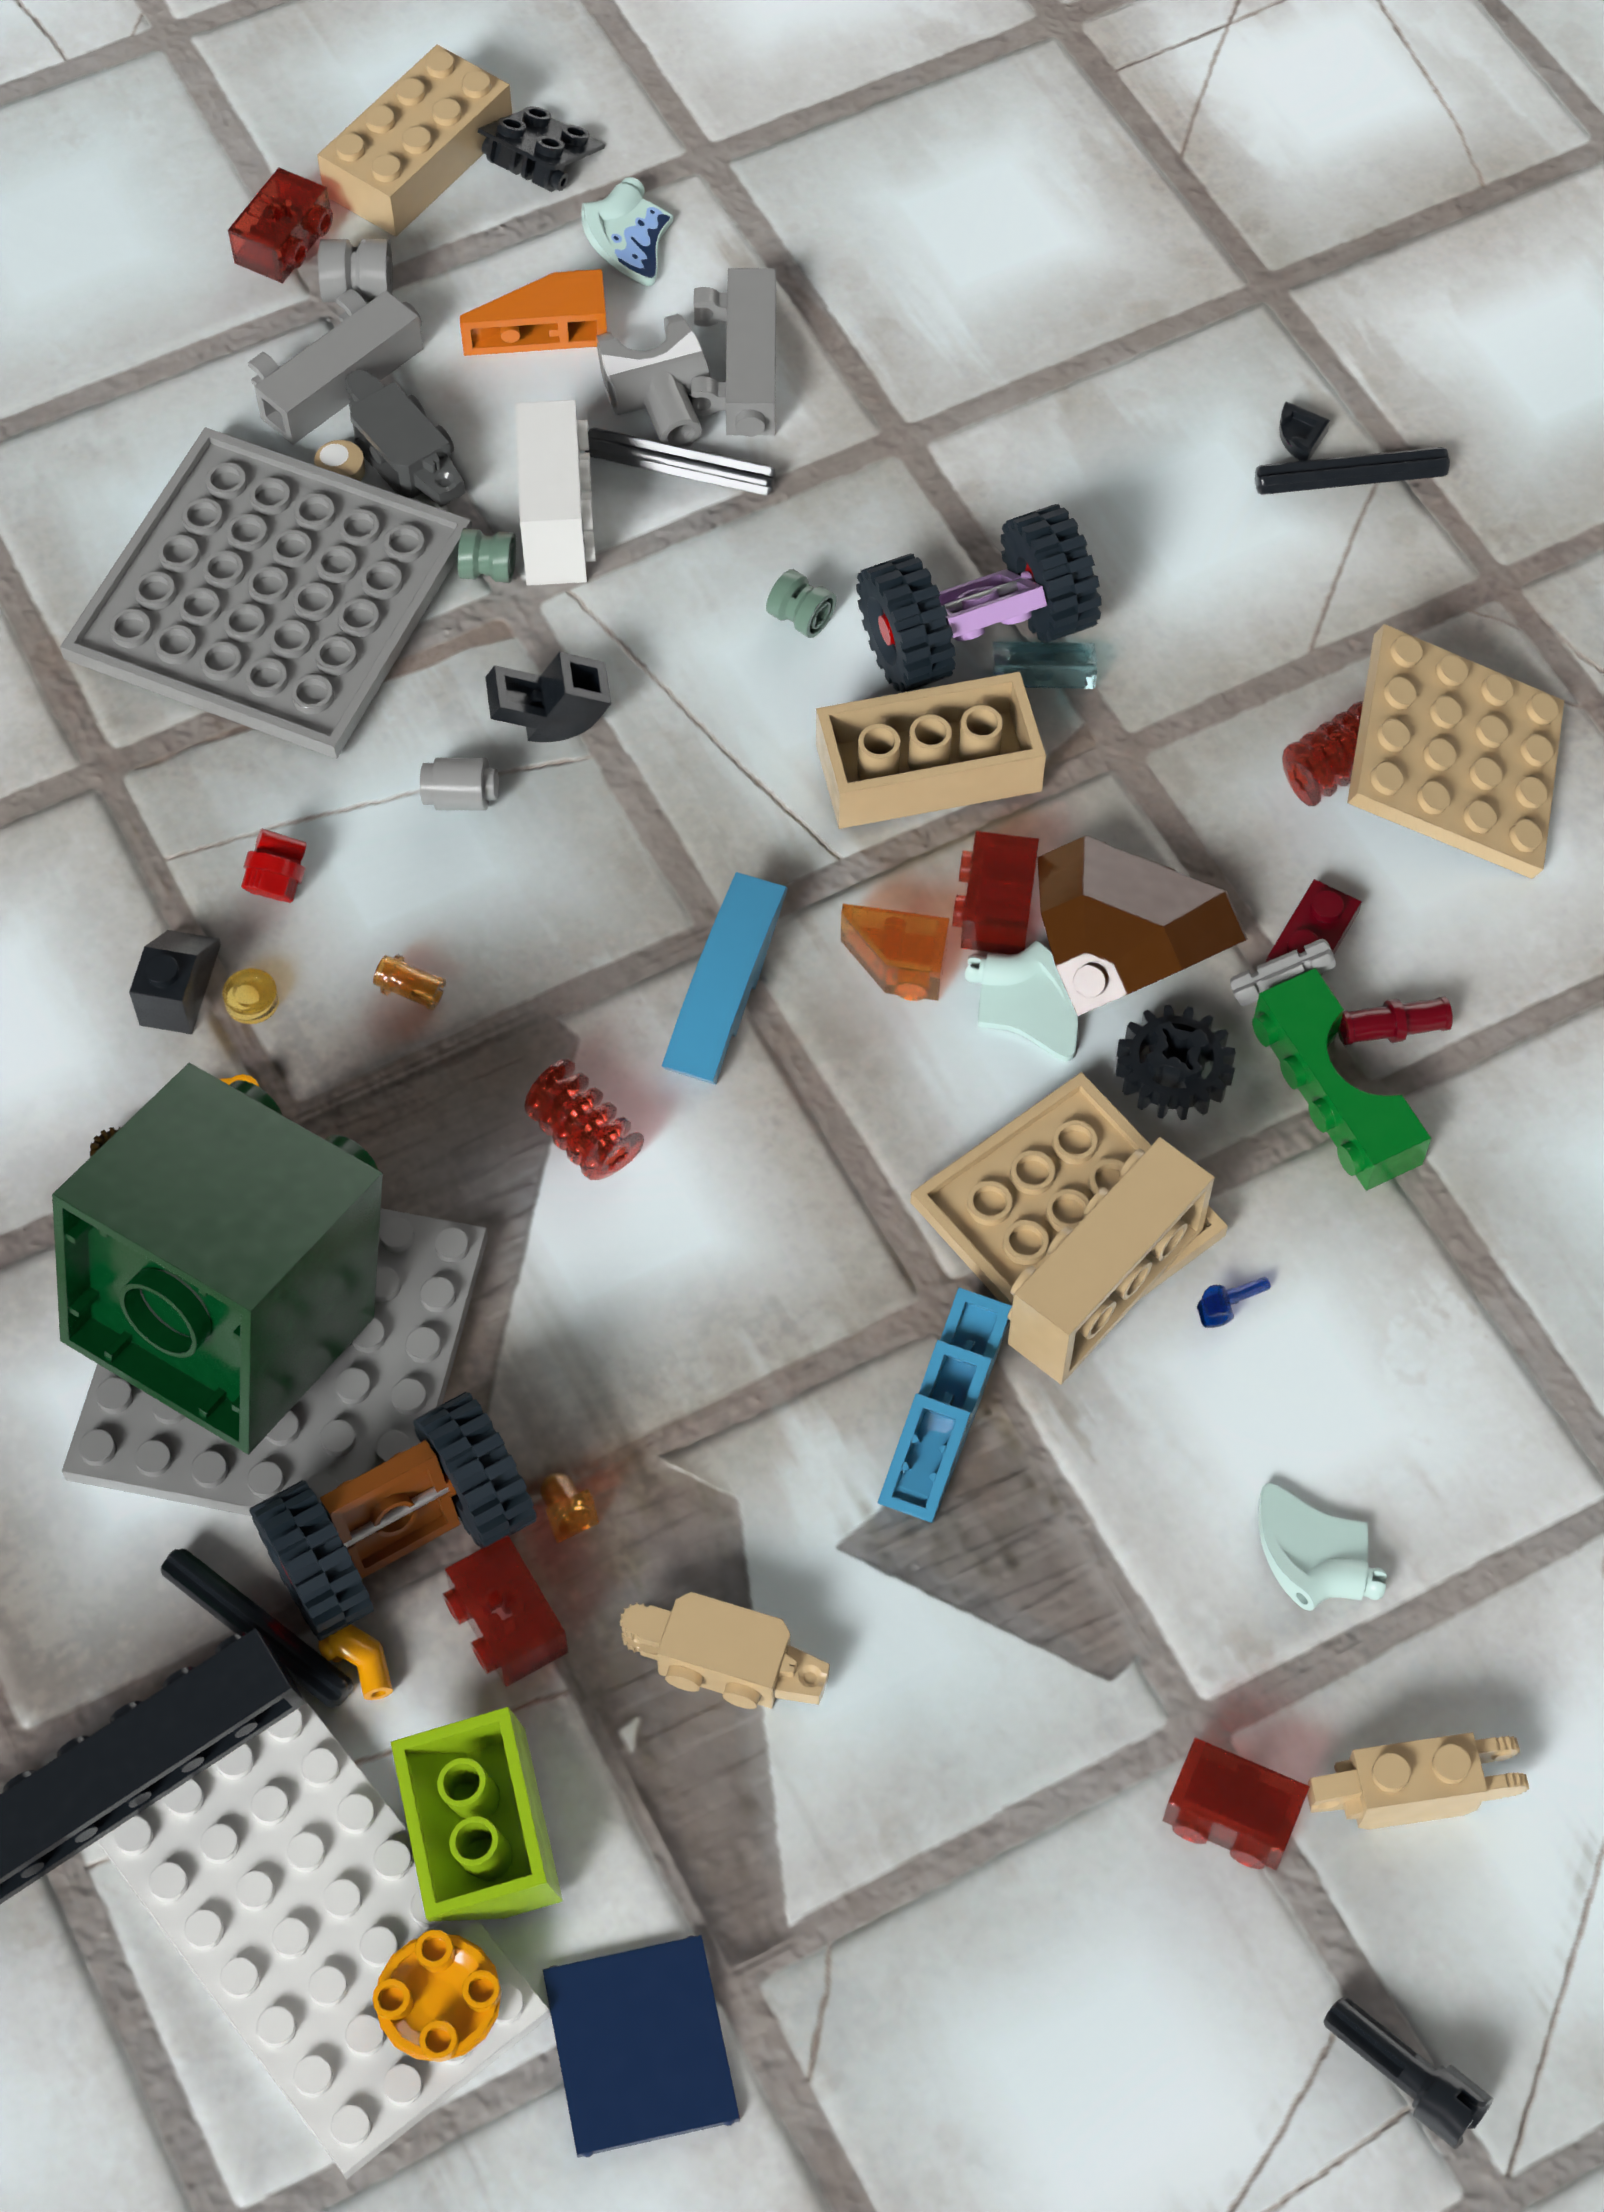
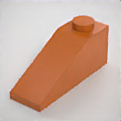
M602 269L554 272L460 315L464 356L597 347L596 336L607 333Z

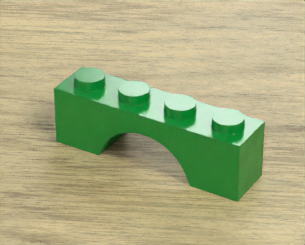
M1314 968L1259 993L1252 1026L1259 1042L1264 1047L1270 1046L1279 1059L1281 1072L1287 1084L1294 1090L1299 1089L1309 1104V1114L1314 1125L1319 1131L1327 1132L1336 1145L1338 1158L1344 1170L1350 1176L1356 1175L1364 1189L1368 1191L1423 1165L1432 1138L1402 1095L1384 1096L1364 1092L1346 1082L1335 1070L1330 1061L1327 1047L1337 1037L1344 1009L1317 969Z

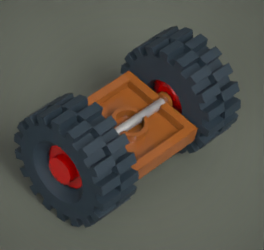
M464 1392L414 1419V1430L421 1443L408 1450L398 1452L388 1461L354 1479L341 1483L336 1489L319 1497L320 1503L307 1482L301 1480L249 1509L253 1523L259 1531L258 1534L267 1548L268 1554L276 1566L284 1585L288 1588L304 1620L309 1624L313 1634L317 1636L319 1641L374 1612L368 1591L361 1581L363 1578L461 1525L459 1518L467 1533L472 1536L473 1541L477 1546H480L481 1550L493 1546L537 1521L532 1498L526 1491L527 1486L523 1477L519 1475L516 1469L517 1465L512 1455H509L503 1439L499 1432H496L493 1428L492 1421L487 1413H483L481 1405L476 1399H473L469 1392Z

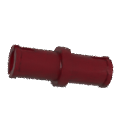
M1445 996L1432 1000L1402 1003L1399 999L1386 1000L1383 1006L1349 1012L1347 1010L1343 1011L1338 1033L1343 1045L1386 1038L1392 1043L1403 1042L1406 1040L1407 1035L1437 1030H1450L1453 1023L1452 1009L1449 1000Z

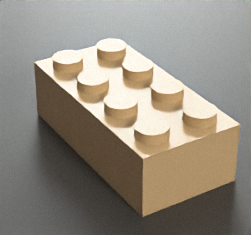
M437 44L317 154L324 196L397 237L484 154L482 153V144L486 137L477 133L478 128L512 114L510 84Z
M1020 671L816 708V747L839 829L1042 791L1046 754Z
M1161 1137L1146 1152L1138 1149L1129 1157L1121 1169V1179L1110 1191L1105 1187L1101 1188L1087 1204L1084 1210L1086 1217L1074 1229L1069 1226L1062 1229L1049 1246L1047 1252L1049 1256L1037 1269L1032 1265L1027 1267L1011 1288V1294L1014 1297L1012 1308L1007 1317L1010 1320L1008 1345L1061 1385L1203 1230L1215 1177Z

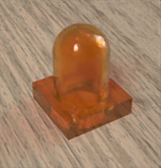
M560 1472L551 1473L543 1479L540 1486V1494L547 1506L545 1509L551 1533L557 1544L599 1524L594 1500L588 1489L579 1492L572 1479Z

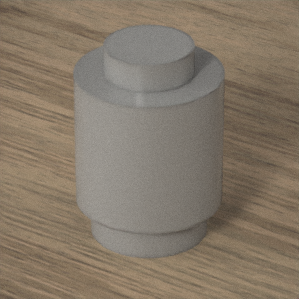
M435 758L434 763H423L421 766L420 796L423 805H434L436 810H487L489 800H497L498 771L495 768H489L487 758Z

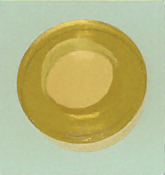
M254 968L240 970L231 975L224 984L222 995L226 1010L234 1020L240 1023H261L270 1018L278 1007L279 995L275 981L263 970Z

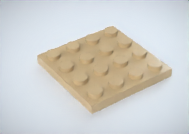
M1383 624L1373 637L1347 803L1533 879L1544 869L1564 700Z
M1081 1072L912 1191L910 1203L1000 1302L1012 1306L1014 1295L1011 1294V1288L1020 1274L1031 1265L1037 1269L1049 1256L1047 1253L1049 1246L1058 1233L1067 1226L1074 1229L1086 1217L1084 1210L1092 1197L1103 1187L1110 1191L1121 1179V1169L1129 1157L1138 1149L1146 1152L1152 1145ZM1209 1205L1203 1230L1142 1297L1226 1236L1228 1225Z

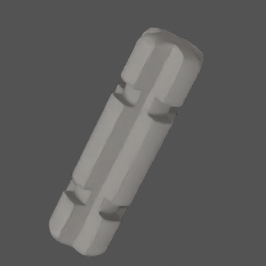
M1319 939L1305 945V951L1302 953H1298L1296 949L1257 966L1258 972L1251 974L1250 970L1233 976L1230 979V984L1236 1000L1241 1006H1247L1258 1001L1259 993L1316 968L1319 974L1333 969L1336 966V960L1329 943L1325 939Z

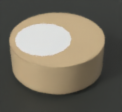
M334 440L321 446L315 454V466L361 481L365 475L363 452L356 444L350 441Z

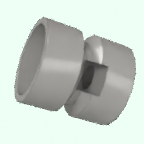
M320 239L318 272L322 302H336V298L349 289L355 290L365 302L372 301L386 290L392 294L393 263L390 240L362 239L358 247H353L349 239Z

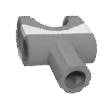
M675 314L664 318L666 339L660 346L651 350L637 351L629 349L622 345L618 338L614 339L611 332L597 335V350L603 383L615 414L621 415L646 408L660 442L686 448L691 446L701 436L702 432L700 422L688 397L691 396L692 378L699 376L710 377V373L700 344L682 315Z

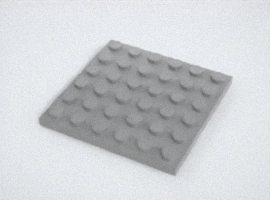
M205 427L61 644L62 656L67 661L337 759L457 560L461 532L463 528H472V522L470 519Z
M381 1208L374 1319L249 1455L97 1364L62 1468L65 1479L72 1482L251 1516L249 1512L251 1507L301 1480L307 1482L320 1503L319 1497L336 1489L341 1483L354 1479L388 1461L396 1453L408 1450L421 1443L416 1436L413 1421L443 1403L487 1244V1228Z

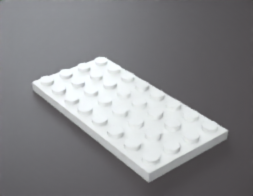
M305 1700L306 1704L96 1842L345 2178L348 2179L548 2019L550 2011L479 1920L429 1922L426 1919L407 1828ZM430 1930H441L447 1934L460 1935L481 1947L496 1967L502 1990L499 2015L486 2039L466 2055L443 2062L417 2060L397 2049L381 2029L377 2011L372 2001L373 1992L378 1984V1978L390 1957L409 1941L419 1938L424 1932Z

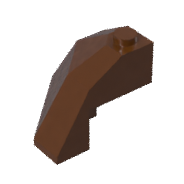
M1086 835L1037 857L1042 920L1055 966L1077 1016L1126 996L1248 940L1227 890L1180 874L1172 868L1139 855H1132L1107 845L1104 841Z

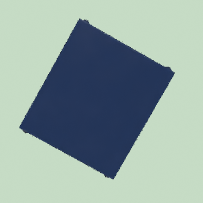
M691 1935L685 1939L561 1966L553 1965L547 1969H542L577 2158L583 2156L588 2158L593 2154L717 2126H731L735 2122H740L702 1935Z

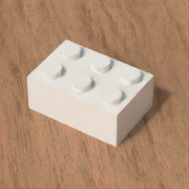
M576 400L515 403L519 513L527 586L587 582L586 562L596 561L594 531H584L593 530L594 522L592 491L582 492V490H591L592 483L590 452L580 453V451L589 450L587 420H577Z

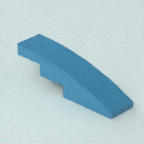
M735 873L710 931L680 1010L662 1063V1067L665 1070L711 1084H717L731 1037H736L751 989H756L788 890L786 886L742 873Z
M958 1287L941 1339L936 1342L919 1393L915 1394L878 1499V1504L931 1523L934 1522L1010 1321L1007 1317L1012 1308L1011 1305Z

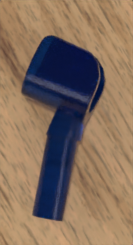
M1262 1277L1227 1290L1223 1285L1208 1287L1197 1304V1310L1203 1327L1215 1328L1229 1323L1234 1318L1231 1305L1269 1290L1271 1285L1268 1278Z

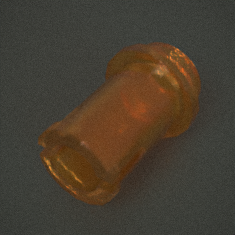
M397 954L394 957L385 955L381 959L373 977V984L380 987V993L386 996L393 992L433 1011L442 998L444 990L440 989V987L444 988L446 986V979L404 963V957Z

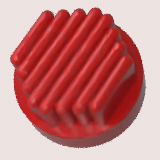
M261 828L257 836L255 850L247 852L243 866L246 871L241 887L254 895L287 903L293 902L297 886L302 883L306 869L300 864L304 857L307 843Z

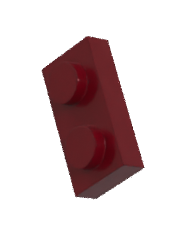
M1314 879L1267 956L1266 962L1296 949L1298 953H1302L1305 951V945L1319 939H1325L1329 943L1333 954H1335L1359 914L1362 901Z

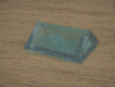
M993 641V676L1020 671L1025 688L1095 689L1098 668L1094 643Z

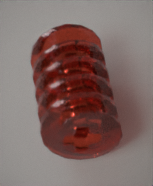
M1363 701L1354 703L1347 711L1338 713L1332 721L1322 723L1316 731L1306 733L1300 741L1292 742L1284 749L1282 763L1287 781L1296 796L1307 806L1318 805L1321 802V794L1328 797L1334 795L1337 792V784L1345 787L1350 784Z
M560 1059L541 1073L532 1084L526 1095L525 1112L530 1118L538 1121L539 1127L544 1133L552 1136L553 1143L561 1150H566L567 1158L571 1162L580 1165L581 1173L590 1180L604 1179L623 1169L637 1156L643 1146L644 1136L640 1132H634L627 1136L631 1129V1122L625 1117L614 1120L617 1114V1107L611 1102L600 1105L603 1099V1092L596 1087L587 1089L589 1078L582 1072L573 1075L575 1063L570 1059Z

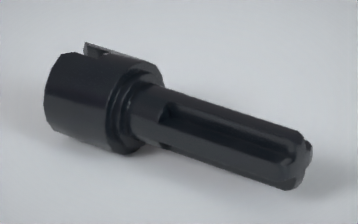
M1343 1997L1337 2000L1327 2012L1323 2021L1325 2027L1414 2099L1412 2107L1415 2108L1413 2116L1453 2149L1461 2146L1464 2141L1463 2134L1465 2131L1477 2127L1489 2110L1494 2098L1453 2065H1449L1447 2068L1441 2066L1436 2069L1349 1998Z

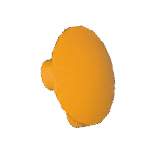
M430 1930L424 1932L419 1938L409 1941L390 1957L378 1978V1984L373 1992L372 2001L377 2011L381 2029L397 2049L417 2060L443 2062L466 2055L486 2039L499 2015L502 1990L496 1967L481 1947L460 1935L447 1934L441 1930Z

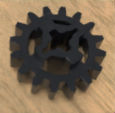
M1171 1005L1164 1006L1163 1016L1157 1018L1151 1011L1146 1010L1143 1012L1141 1026L1130 1022L1127 1025L1125 1039H1119L1116 1054L1118 1059L1115 1073L1117 1077L1124 1078L1122 1092L1124 1095L1138 1092L1137 1108L1140 1110L1145 1109L1151 1103L1157 1105V1117L1161 1119L1166 1116L1168 1109H1176L1180 1120L1187 1119L1190 1107H1195L1202 1115L1207 1114L1210 1099L1221 1103L1224 1100L1226 1087L1231 1086L1235 1068L1232 1066L1236 1051L1235 1048L1226 1047L1229 1033L1226 1029L1212 1032L1211 1027L1214 1017L1211 1015L1202 1018L1200 1022L1193 1019V1007L1187 1006L1182 1016H1176ZM1148 1046L1150 1051L1146 1054L1145 1062L1140 1063L1139 1055ZM1210 1061L1211 1071L1203 1079L1201 1074L1205 1068V1063Z

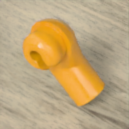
M350 1624L329 1637L318 1641L319 1651L328 1661L340 1662L345 1659L357 1666L364 1699L378 1700L389 1696L393 1692L382 1644L377 1639Z

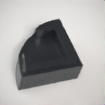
M1286 401L1279 424L1281 441L1287 451L1299 461L1310 460L1328 432L1330 420Z

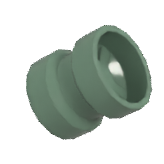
M463 528L458 549L459 577L475 580L481 574H485V576H491L495 582L510 583L513 578L516 561L515 533L499 531L492 536L484 535L480 529Z
M789 569L781 575L772 587L767 599L766 611L780 621H792L798 632L808 638H813L829 622L835 610L837 597L823 586L814 588L809 585L806 576L794 569Z

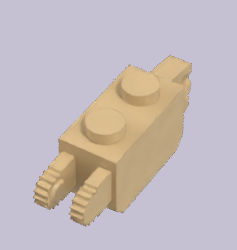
M694 1592L677 1598L672 1611L652 1605L646 1607L644 1603L639 1605L636 1602L635 1605L630 1604L629 1608H624V1613L621 1614L620 1626H622L624 1645H627L628 1650H633V1653L640 1652L641 1656L657 1660L659 1675L666 1676L665 1680L674 1687L691 1692L699 1691L700 1687L722 1693L723 1698L727 1702L745 1709H755L757 1705L772 1709L776 1698L819 1705L828 1682L830 1664L790 1646V1632L783 1619Z
M1471 1732L1354 1749L1349 1760L1335 1763L1336 1773L1310 1778L1308 1786H1306V1793L1311 1813L1344 1810L1346 1819H1356L1358 1828L1370 1830L1464 1816L1477 1811L1482 1801L1502 1799L1504 1797L1509 1798L1527 1792L1529 1784L1526 1774L1519 1772L1484 1777L1482 1763L1504 1761L1520 1753L1517 1737L1501 1736L1499 1738L1475 1740L1474 1733Z

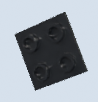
M533 106L526 107L519 112L480 127L477 132L486 137L482 144V153L486 154L489 162L508 171L510 170L515 175L521 173L523 179H532V183L549 192L554 190L562 191L566 187L569 179L568 174L564 172L566 165L605 148L604 143L590 137L589 132L584 128L563 124L551 118V113L547 110Z

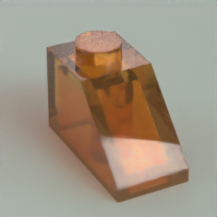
M843 903L841 911V942L879 987L887 994L898 995L910 1001L923 999L939 1000L948 946L950 918Z

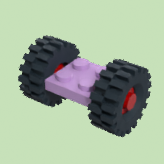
M1054 504L1007 520V523H1004L1002 526L1004 534H1001V544L1005 548V550L1001 551L1002 560L1007 564V569L940 592L937 585H932L929 570L927 568L923 569L922 561L918 557L915 558L914 554L911 553L860 570L861 572L857 576L859 583L856 584V591L861 598L858 600V606L864 616L862 620L865 631H868L870 648L877 655L876 662L880 669L885 670V678L889 684L893 683L894 690L904 693L952 676V670H955L956 665L952 657L956 656L950 638H955L957 641L974 639L985 633L984 627L999 622L1010 625L1028 620L1029 630L1032 634L1037 633V639L1041 642L1045 641V643L1098 624L1097 620L1101 616L1098 606L1102 605L1101 596L1096 589L1100 587L1099 579L1093 573L1092 566H1095L1092 554L1088 556L1086 551V539L1083 534L1079 535L1078 524L1075 519H1069V511L1064 507L1060 508L1059 504Z

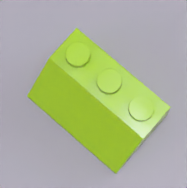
M509 1707L391 1741L425 1916L429 1922L505 1919L563 1902L525 1728Z

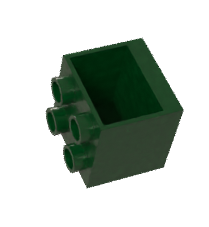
M189 1062L52 1194L60 1341L249 1455L374 1319L383 1173L379 1171L370 1154L355 1141L341 1135H330L324 1140L284 1117L272 1097L257 1085L243 1080L234 1081L228 1085Z

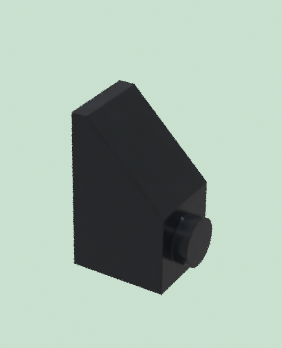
M167 930L144 946L129 991L140 1026L186 1034L193 1033L221 946L219 938Z

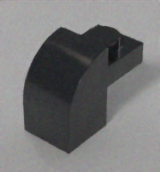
M559 652L541 676L494 665L485 677L490 718L525 726L527 739L532 742H556L580 735L590 729L612 704L605 662Z

